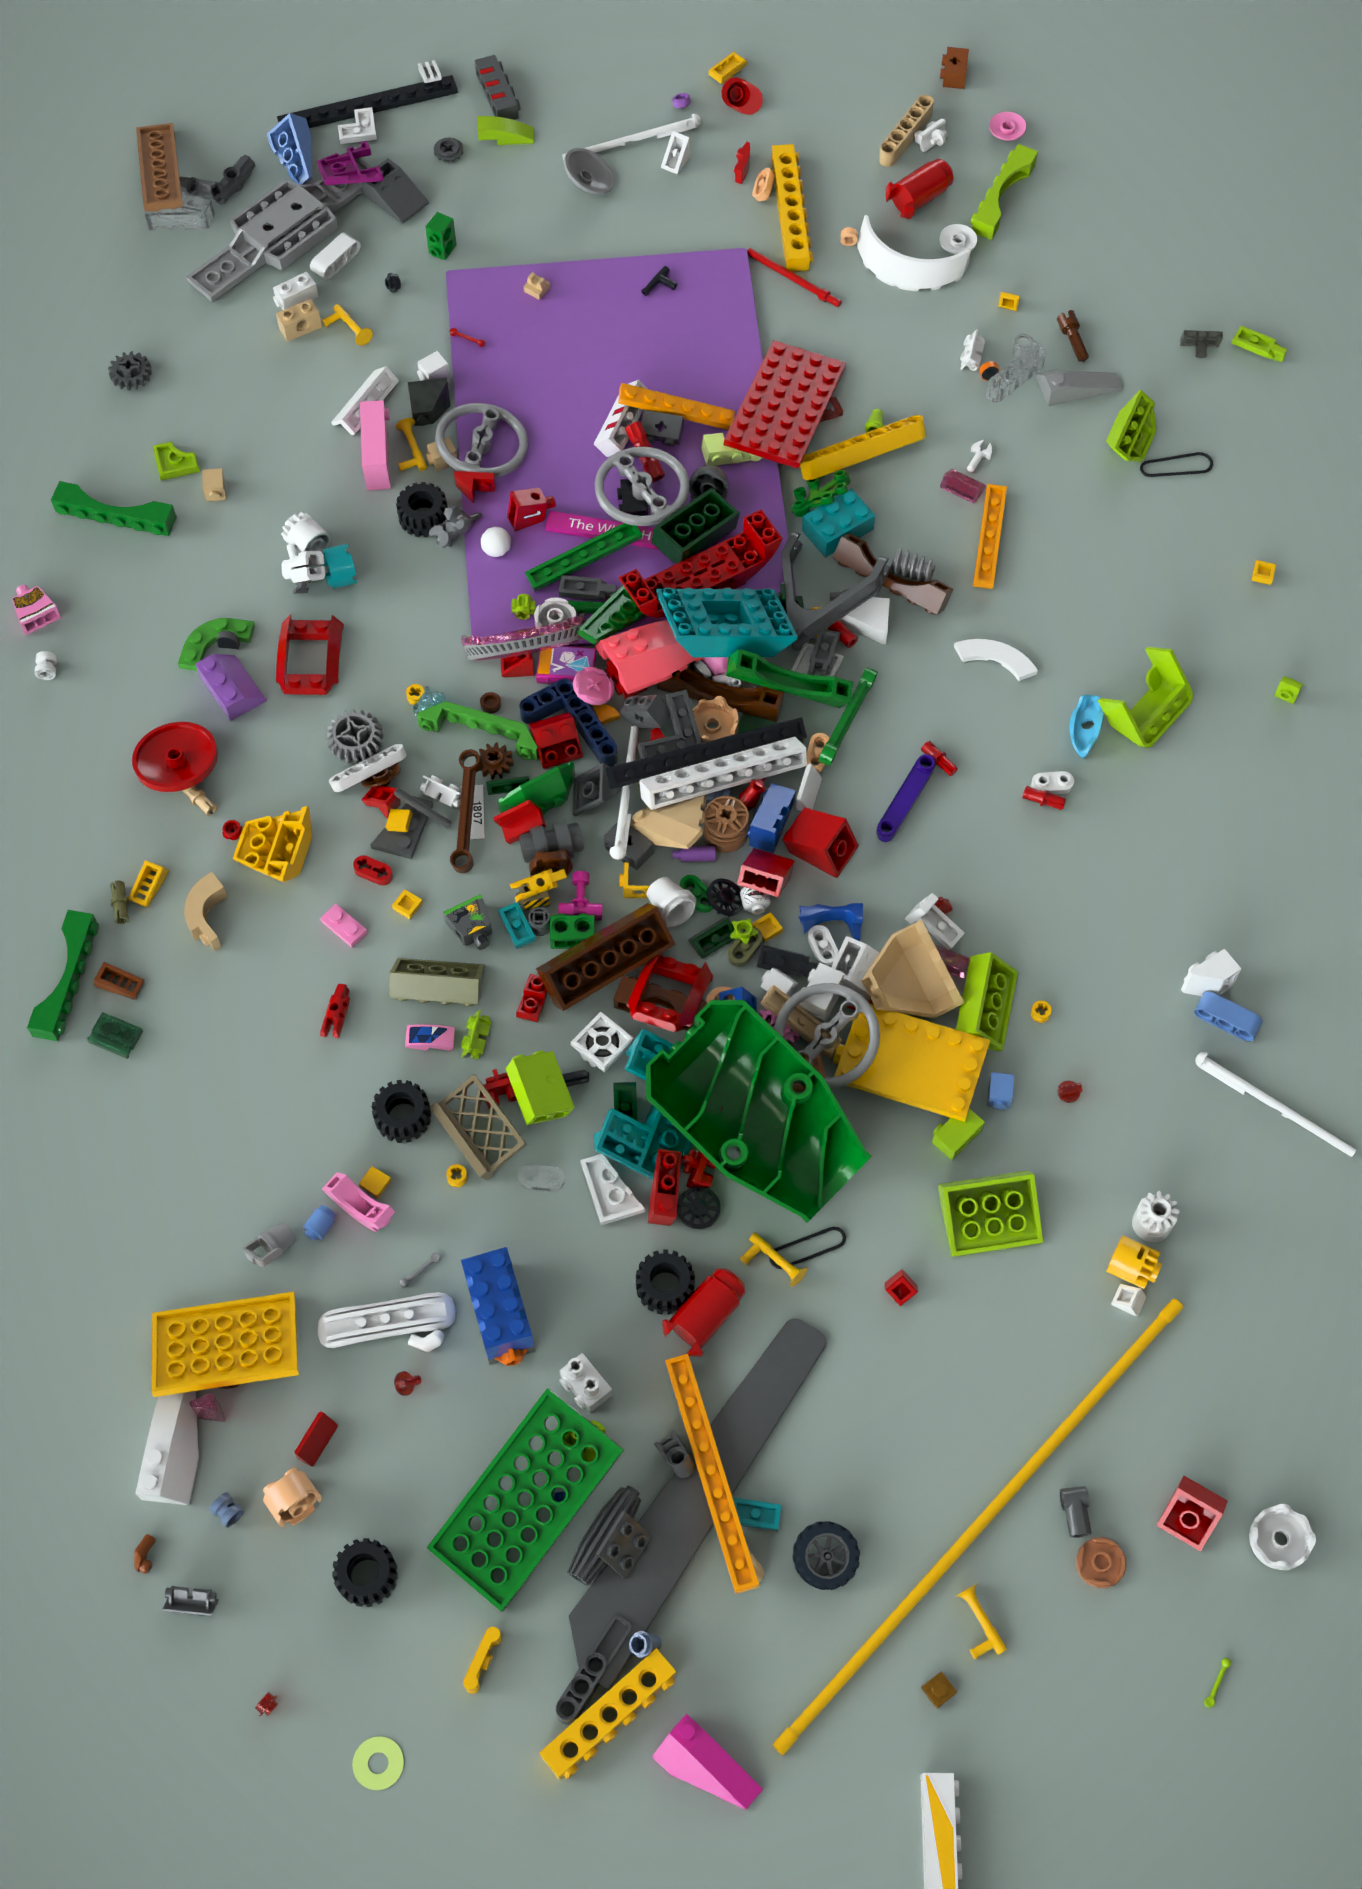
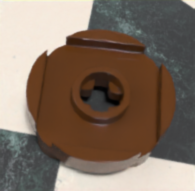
M565 849L547 853L539 851L534 855L535 859L529 864L530 876L548 869H552L553 873L564 869L567 876L573 869L571 857Z

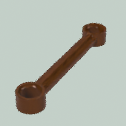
M472 749L463 751L459 756V763L463 769L458 838L457 849L450 856V863L458 873H467L474 865L469 848L476 773L482 767V759L478 752ZM474 756L478 758L475 765L471 767L464 766V761L468 757ZM462 855L468 856L469 861L466 865L462 867L455 865L458 857Z

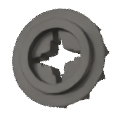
M443 138L434 145V155L437 156L438 160L443 159L445 163L448 160L453 162L454 159H460V155L463 154V145L455 138Z

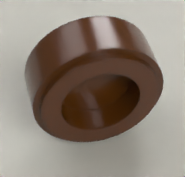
M494 692L482 695L480 698L481 709L489 714L498 712L501 708L500 696Z

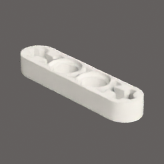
M402 744L393 745L330 778L329 783L334 792L343 791L400 762L407 756Z

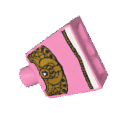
M20 585L16 589L18 595L13 597L12 601L25 635L61 619L56 605L40 587L29 589L27 585Z

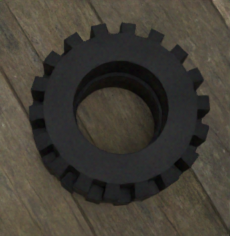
M421 482V484L413 483V486L410 487L408 485L405 487V491L402 490L400 496L397 497L396 507L399 523L402 525V529L404 531L407 530L410 535L415 534V537H420V535L428 537L432 527L446 520L444 511L447 508L445 494L441 491V488L438 486L434 487L432 483L428 485L426 482ZM419 508H430L424 512L415 511Z
M397 1080V1084H392L391 1081L387 1083V1088L382 1086L379 1089L380 1094L376 1093L374 1096L375 1102H372V1115L380 1134L383 1137L387 1136V1139L393 1141L395 1138L397 1143H402L404 1139H406V1142H411L412 1137L418 1139L420 1132L425 1133L427 1130L426 1125H430L431 1109L429 1108L430 1105L425 1091L421 1090L420 1086L416 1083L412 1086V1082L406 1080V1083H402V1080ZM399 1104H409L414 1107V1111L407 1118L394 1119L389 1116L390 1111Z
M663 1249V1253L659 1254L658 1250L654 1251L652 1257L648 1254L645 1257V1262H640L639 1270L636 1271V1289L638 1298H641V1303L644 1306L648 1305V1310L652 1312L656 1309L657 1314L661 1315L663 1311H667V1315L673 1314L674 1309L676 1311L679 1310L695 1289V1274L692 1271L691 1263L686 1262L684 1255L679 1257L678 1252L673 1250V1253L669 1254L668 1249ZM660 1273H671L678 1278L679 1284L672 1291L662 1292L655 1289L651 1281Z
M363 1538L362 1542L356 1539L353 1540V1545L349 1546L346 1544L344 1546L345 1550L343 1552L339 1551L336 1555L338 1560L333 1562L334 1572H332V1577L336 1588L349 1603H355L358 1607H362V1605L373 1607L372 1603H382L381 1599L384 1597L388 1598L391 1595L390 1590L395 1589V1579H398L397 1565L391 1552H389L384 1544L381 1545L377 1540L372 1542L369 1538ZM364 1560L377 1562L379 1574L371 1584L359 1586L352 1582V1571L359 1562Z

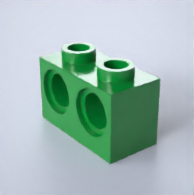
M436 212L425 226L428 250L432 256L446 260L457 246L454 219Z
M585 913L579 915H550L551 949H570L595 934L594 915ZM560 928L566 929L564 932H558L557 930ZM582 928L588 929L586 932H580L579 930Z

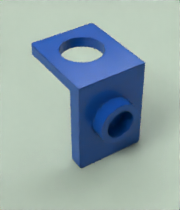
M738 987L719 992V1000H725L729 995H734V1000H745L757 1012V998L745 988Z

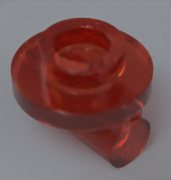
M938 897L939 899L934 904L944 914L953 910L949 900L943 897Z
M1064 1081L1058 1086L1057 1094L1066 1103L1075 1102L1079 1098L1080 1092H1082V1085L1073 1081Z
M406 1371L399 1372L394 1380L396 1391L402 1396L410 1395L414 1386L421 1384V1377L419 1375L411 1376Z

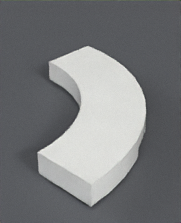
M969 639L954 643V648L963 663L973 660L988 661L990 659L1001 663V666L1008 669L1018 681L1037 675L1038 670L1029 658L1005 643L989 639Z

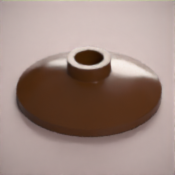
M396 763L361 781V784L364 787L388 786L391 780L400 773L401 767Z

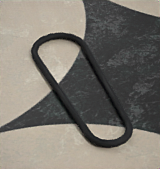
M1195 452L1144 461L1140 466V471L1147 477L1200 474L1212 469L1213 460L1206 453ZM1195 455L1205 456L1210 461L1209 468L1200 471L1148 474L1143 470V466L1148 463Z

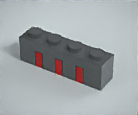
M495 55L474 60L477 78L494 116L513 120L519 119L520 103L518 99L514 98L513 87H509V79L507 74L503 73L501 61L498 62Z

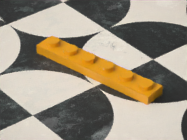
M621 383L619 388V404L683 416L684 420L725 430L730 429L734 420V410Z
M987 484L973 587L993 589L1007 486Z

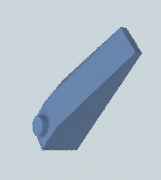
M289 113L267 133L271 150L274 154L278 155L280 163L287 168L288 174L294 183L304 185L312 178L311 133L306 118Z

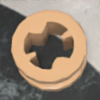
M852 227L844 228L841 231V243L845 246L855 245L857 243V230Z

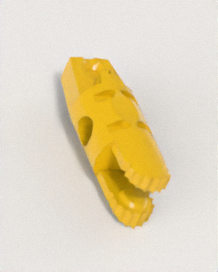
M548 869L510 883L511 889H516L527 884L529 891L520 893L515 897L516 902L558 887L557 882L567 878L564 869L554 873L552 869ZM536 880H540L543 885L538 886Z

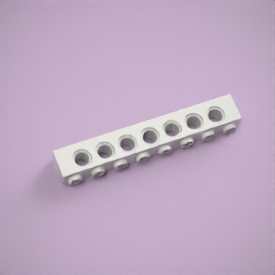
M791 737L640 780L641 799L653 810L748 783L752 779L758 780L807 766L806 747L796 737Z

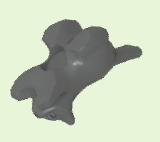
M449 506L444 511L446 520L432 527L429 535L431 537L437 536L436 543L441 548L446 546L452 547V540L461 534L467 533L471 529L473 522L482 517V513H474L468 516L458 506Z

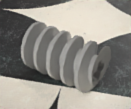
M902 548L894 555L890 566V572L893 568L895 574H899L902 571L903 577L910 573V579L913 580L917 576V581H923L924 578L925 581H931L935 570L933 559L925 563V556L917 560V553L910 558V551L902 555Z

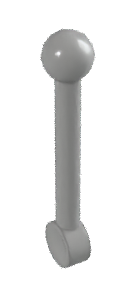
M433 1253L429 1261L407 1278H402L399 1282L400 1286L406 1287L410 1280L432 1263H438L440 1255Z

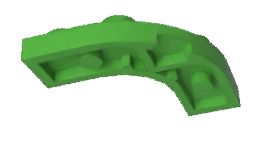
M218 618L200 625L188 636L184 643L178 661L179 668L197 671L195 663L203 660L207 649L217 642L218 633L221 631H231L238 636L240 642L250 643L255 628L254 621Z

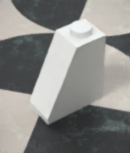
M872 597L845 615L840 621L849 629L881 644H886L890 598Z

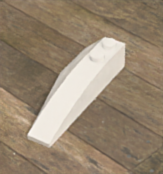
M196 1391L158 1396L135 1493L141 1500L190 1506L199 1462Z

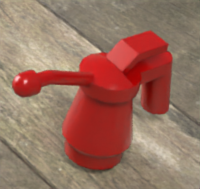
M766 778L752 779L750 785L739 794L738 799L744 803L748 811L756 806L761 793H764L766 790L764 786Z

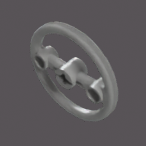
M469 403L458 406L441 418L436 429L435 442L439 454L446 463L457 471L494 473L495 477L503 476L515 470L523 462L527 453L528 437L523 425L510 412L495 405ZM470 413H483L482 425L473 430L472 449L466 453L465 461L458 460L451 454L445 444L444 434L448 425L460 416ZM499 420H504L515 430L518 436V452L506 464L493 468H481L482 455L488 453L491 449L492 430L497 428Z
M632 447L615 453L601 465L595 479V494L602 509L614 519L629 525L650 526L661 523L684 506L689 494V478L683 465L669 453L652 447ZM634 457L658 459L669 465L676 472L680 481V492L672 505H667L666 498L657 495L652 489L651 475L646 472H639L635 468ZM613 467H617L618 473L630 480L633 496L638 500H645L649 504L651 515L638 516L627 514L609 502L604 492V480Z
M835 983L815 984L800 990L787 1000L776 1018L774 1030L784 1038V1029L789 1015L796 1006L809 997L819 994H836L845 997L846 1001L841 1004L837 1015L829 1023L819 1024L814 1032L815 1039L804 1050L798 1051L801 1056H808V1063L813 1066V1060L824 1048L830 1049L836 1046L839 1040L838 1033L849 1021L857 1019L859 1013H864L869 1024L870 1039L863 1059L846 1074L838 1077L824 1078L829 1088L841 1087L858 1079L873 1063L880 1043L879 1023L870 1004L855 990ZM847 1006H854L856 1008L852 1015L844 1014V1009ZM830 1032L831 1038L823 1039L822 1033L828 1034Z

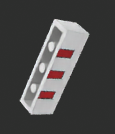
M640 380L629 383V385L648 389ZM619 395L594 442V445L606 457L612 456L624 449L629 439L625 428L629 424L638 421L643 411L640 408L619 404Z

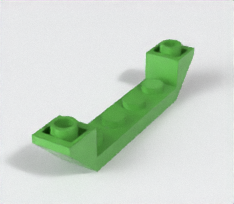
M447 701L417 714L418 725L425 731L439 733L442 723L446 719L451 723L464 724L472 729L478 728L493 735L499 734L506 736L510 740H518L516 743L517 755L526 760H538L537 745L524 723Z

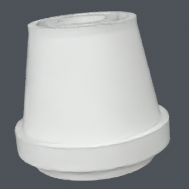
M668 877L657 879L647 890L648 899L652 905L657 906L667 927H676L683 924L691 917L695 910L696 897L691 891L683 889Z

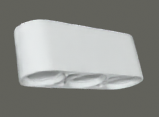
M341 233L312 259L310 264L311 271L325 280H329L358 254L361 248L360 242L346 233Z

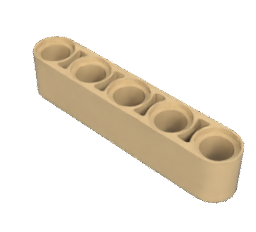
M921 95L883 141L879 156L881 165L885 167L893 166L915 139L914 133L918 130L921 131L930 120L934 99L931 96Z

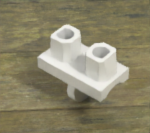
M941 118L937 122L931 121L928 123L927 129L924 131L918 130L914 133L915 142L920 144L922 152L925 153L936 144L938 146L945 144L946 137L948 136L945 129V119Z

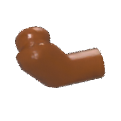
M149 1534L143 1537L134 1551V1568L137 1572L141 1571L144 1574L149 1573L152 1568V1562L147 1560V1553L156 1542L155 1538Z

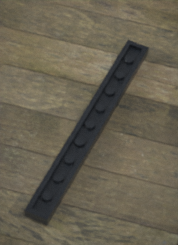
M453 75L434 82H420L291 114L306 118L309 128L355 118V109L372 107L373 113L456 94L458 91ZM288 114L277 116L278 123Z
M799 717L605 769L610 789H615L640 782L644 778L791 737H796L798 740L807 738L803 718Z

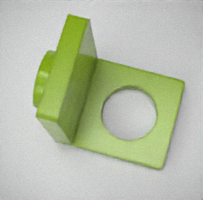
M1283 676L1274 696L1294 704L1303 683Z

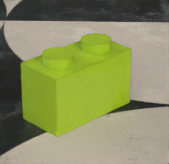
M970 1108L965 1122L948 1117L949 1120L944 1125L940 1123L933 1131L932 1143L952 1161L983 1131L985 1121Z

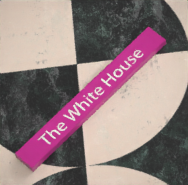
M550 511L545 528L546 531L594 538L623 523ZM637 526L642 533V539L630 545L659 550L651 543L654 528Z

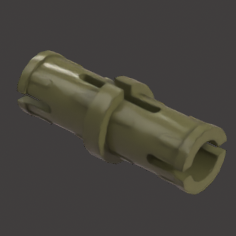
M116 880L115 885L114 882L110 884L112 891L111 906L114 908L115 923L121 925L124 924V919L126 923L129 922L127 911L129 901L125 896V883Z

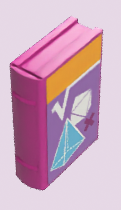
M553 645L540 647L536 674L537 683L549 685L561 679H569L573 682L578 671L586 667H595L596 648Z

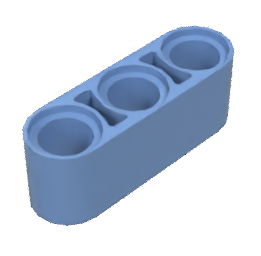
M1209 991L1203 993L1194 1010L1195 1015L1200 1019L1248 1042L1254 1040L1263 1023L1259 1015Z

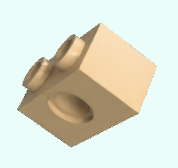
M311 299L276 313L279 329L287 342L322 328L319 311Z

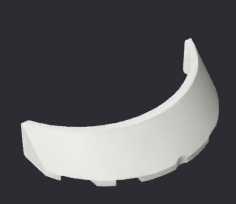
M867 215L864 216L857 239V249L867 269L870 268L876 274V278L884 283L909 291H919V289L931 288L932 291L940 289L941 286L953 281H959L969 265L971 250L966 249L956 255L940 259H919L903 255L889 248L877 237Z

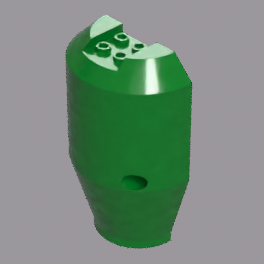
M711 1000L695 1016L694 1025L685 1033V1040L682 1043L677 1041L669 1049V1054L662 1049L646 1065V1099L725 1177L798 1215L808 1223L872 1156L863 1147L824 1077L745 1000ZM796 1083L801 1084L805 1091L797 1093L793 1090L792 1086ZM735 1150L740 1157L731 1159L727 1151Z

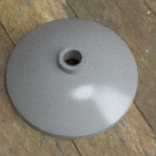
M573 148L567 152L564 157V168L567 176L575 186L593 195H604L610 192L614 186L615 178L612 169L602 157L585 148Z

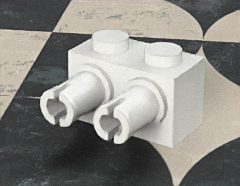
M583 1353L576 1358H572L565 1367L559 1370L561 1376L560 1383L566 1391L572 1390L576 1395L574 1400L582 1410L586 1408L591 1413L613 1396L612 1388Z

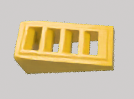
M145 860L128 900L148 908L169 870ZM152 871H154V872H156V875L153 876V875H150V873H151ZM147 878L153 880L152 884L145 882ZM142 886L148 887L149 891L142 890ZM138 893L145 895V900L136 897Z

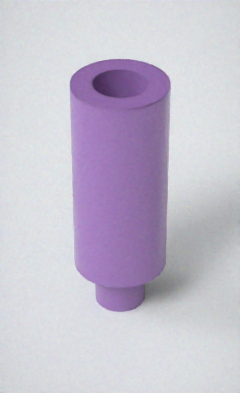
M691 846L689 849L680 848V850H672L673 859H681V862L715 861V846Z

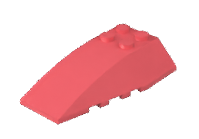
M668 620L629 629L628 631L600 640L595 646L603 660L610 658L616 666L620 684L628 694L666 681L672 677V673L679 670L681 672L687 669V664L694 660L699 662L704 659V657L693 658L675 639Z

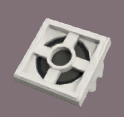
M600 1011L571 1041V1046L580 1052L582 1059L585 1062L588 1061L592 1068L597 1066L605 1073L631 1046L634 1038Z

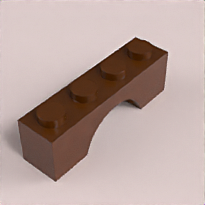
M622 976L614 996V1008L630 1013V1008L627 1007V1004L638 978ZM650 983L641 1001L661 1005L681 1014L688 996L683 995L678 990L670 991L658 984ZM703 999L695 1016L707 1005V1002ZM683 1026L682 1029L688 1031L691 1027Z

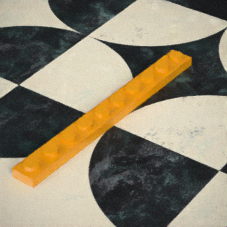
M684 1354L665 1360L667 1371L734 1592L738 1594L758 1588L759 1582L689 1355Z

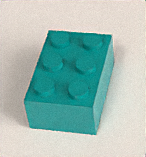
M851 488L845 494L835 497L833 503L821 505L805 514L802 519V532L826 558L836 551L842 536L851 533L860 538L874 530L876 515Z

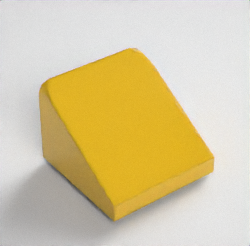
M1001 292L998 307L1017 311L1020 296Z

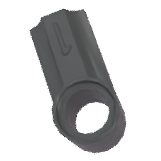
M1086 1487L1060 1489V1502L1062 1510L1066 1513L1069 1536L1080 1538L1091 1535L1087 1510L1089 1498Z

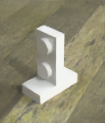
M931 893L912 909L905 917V920L911 925L915 921L922 919L928 932L950 950L964 935V932L934 905L939 898Z

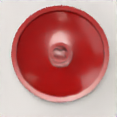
M191 722L168 723L153 729L138 742L133 751L132 766L137 778L146 787L160 792L182 791L197 785L212 772L217 763L218 748L213 735L203 726Z

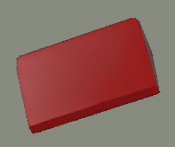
M320 1411L294 1451L298 1460L311 1467L315 1465L338 1427L325 1413Z

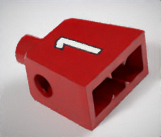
M540 488L511 491L507 518L514 531L543 522L546 510L556 507L555 499L553 496L545 497Z

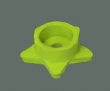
M750 918L738 922L732 921L734 931L730 935L731 939H741L744 944H748L749 938L758 934V930L752 927Z

